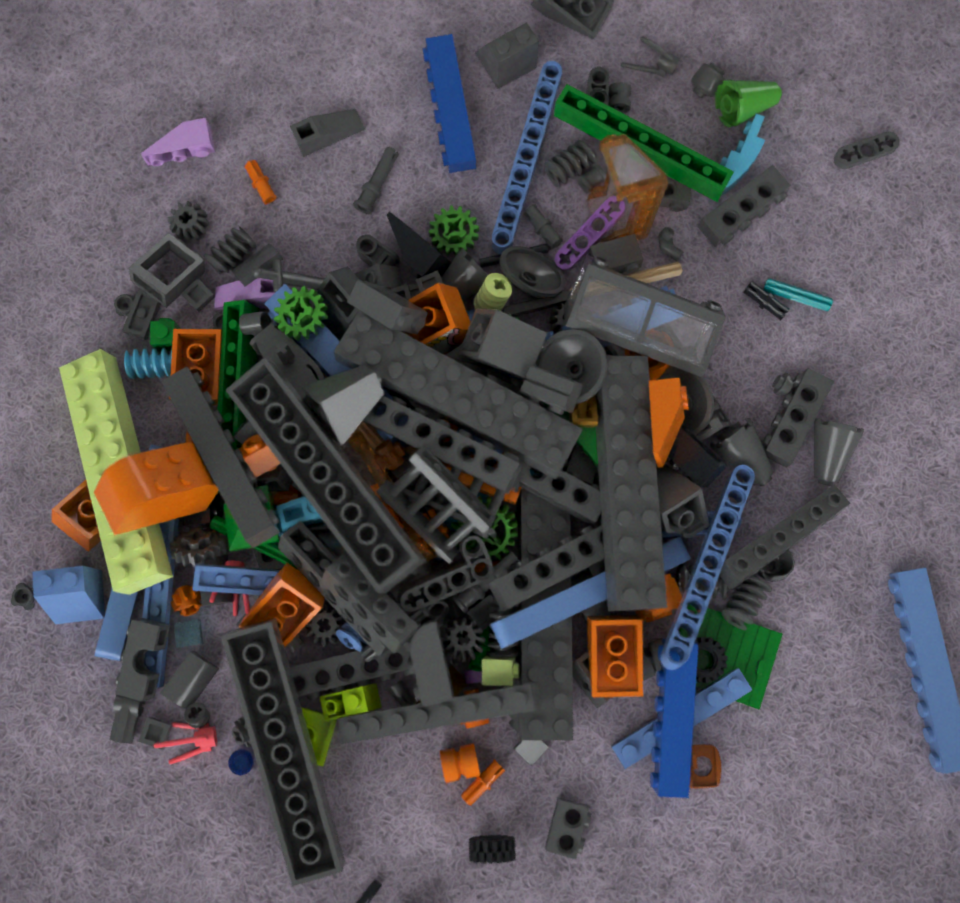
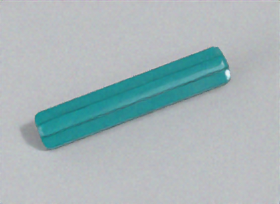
M771 278L766 280L763 288L768 293L771 292L774 295L824 311H829L833 303V299Z

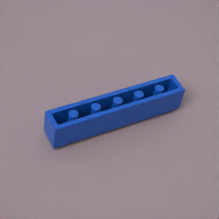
M453 35L426 38V48H422L424 62H429L430 68L426 69L428 83L433 82L434 89H430L432 103L437 104L438 109L434 110L435 122L441 125V131H438L439 144L445 147V152H441L443 166H448L449 173L476 169L475 151Z
M662 638V645H659L658 647L659 661H661L660 656L664 644L666 642V638ZM694 642L688 660L680 668L669 670L661 663V670H658L656 674V684L660 687L659 696L655 697V711H658V719L653 724L656 747H652L651 756L652 762H655L654 772L650 774V786L658 797L689 798L698 643ZM669 651L672 660L680 661L677 652Z

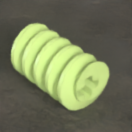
M489 274L474 298L473 305L475 310L477 308L502 311L512 294L511 282L503 274Z

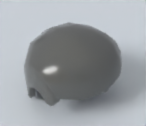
M787 550L757 572L758 575L769 582L785 579L794 570L795 560L790 550Z

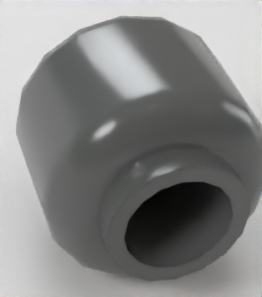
M712 62L709 65L702 64L691 79L692 84L695 86L693 91L701 98H704L705 95L714 97L718 85L725 81L723 77L725 72Z

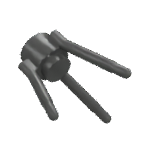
M641 36V41L661 54L657 63L660 69L621 63V67L654 73L665 77L666 73L672 75L680 58L666 52L655 43Z

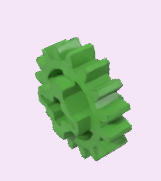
M450 205L447 212L444 208H441L442 215L434 214L436 222L430 221L429 223L431 228L429 230V237H433L431 239L432 245L438 244L437 250L439 252L445 249L446 256H449L451 252H454L456 256L462 248L466 252L467 247L474 248L473 241H478L477 232H479V225H475L477 223L476 217L470 218V210L463 213L462 206H459L458 210H454L453 205ZM466 225H468L470 230L469 235L467 234V231L464 230L466 228ZM439 228H442V231H444L442 238L439 235Z
M302 286L301 291H299L296 287H293L292 294L285 291L284 296L286 298L284 300L277 299L281 305L274 308V311L279 314L274 317V320L280 323L278 328L282 332L285 331L284 334L287 337L291 338L293 336L299 341L301 335L309 340V333L312 332L317 336L318 331L316 329L318 327H325L321 321L322 319H328V316L323 312L328 309V306L323 303V297L320 294L317 295L314 289L308 291L305 286ZM309 300L314 303L315 309L311 307ZM287 318L291 319L293 326L288 324Z

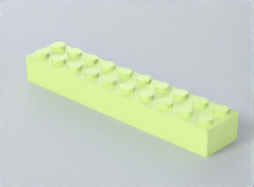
M99 349L59 367L112 588L114 592L131 595L172 578L173 574L160 524L114 535L94 494V490L103 472L111 464L126 456L141 453L117 359Z

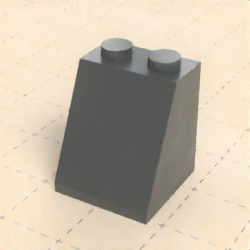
M526 22L477 50L475 54L497 89L536 69L539 40Z
M476 308L458 355L514 377L526 379L530 366H536L538 355L545 346L547 333L497 309Z

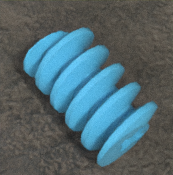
M146 348L143 349L142 355H139L137 349H133V354L130 356L128 350H126L124 368L127 376L130 379H135L137 376L143 379L146 375L149 378H154L156 375L159 378H163L165 374L169 377L171 375L172 348L170 354L167 353L166 348H162L161 355H158L156 348L152 349L151 355H149Z

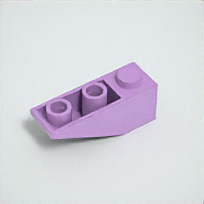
M206 118L182 122L143 151L141 155L147 165L161 166L164 162L168 161L182 162L188 157L193 156L206 157L209 153L215 152L211 127Z
M257 278L246 287L240 281L218 286L215 288L214 309L223 310L224 302L245 300L259 309H269L264 303L275 294L273 280Z

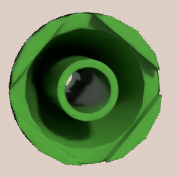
M725 80L722 81V84L718 85L715 94V107L722 112L723 116H718L720 121L727 127H735L751 119L756 113L760 114L777 105L782 96V90L776 82Z

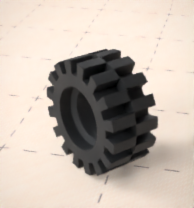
M696 638L695 642L698 643V651L706 650L713 657V663L710 668L702 670L697 667L696 681L703 683L716 681L719 676L724 674V669H727L728 664H726V660H728V656H725L724 653L726 650L720 646L721 643L714 641L713 638Z
M480 835L469 838V860L471 862L493 864L506 863L516 859L515 837Z

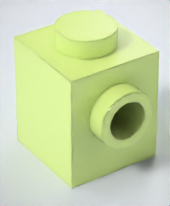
M485 656L482 659V685L513 686L516 679L520 678V664L516 663V656L509 658Z

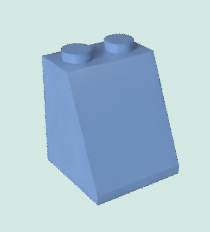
M76 566L32 572L34 598L55 624L104 619L102 570L87 566Z

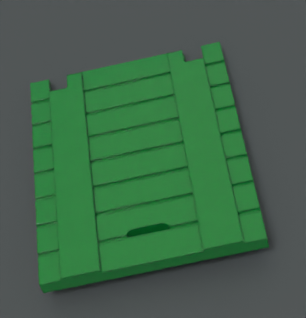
M687 605L688 610L694 611V614H697L694 606ZM707 607L696 638L709 637L721 643L720 646L726 650L724 652L725 656H728V660H726L728 665L727 669L723 671L724 674L719 676L718 679L735 668H739L752 691L737 699L736 702L760 710L782 633L753 623H744L747 630H741L728 623L723 618L722 612ZM680 627L679 634L682 637L688 638V632ZM706 650L698 651L697 667L702 670L710 668L713 663L712 655ZM696 681V687L703 689L715 681L709 683Z

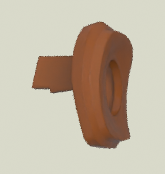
M712 744L692 745L690 788L701 789L719 786L721 758L718 749ZM698 757H707L711 762V771L706 776H698L693 771L698 768Z

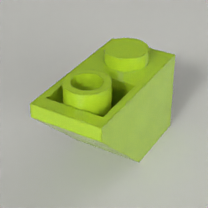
M377 683L320 696L325 721L382 708Z

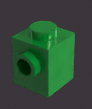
M159 318L158 321H150V345L156 348L157 352H161L162 348L171 351L173 329H181L180 326L170 318Z

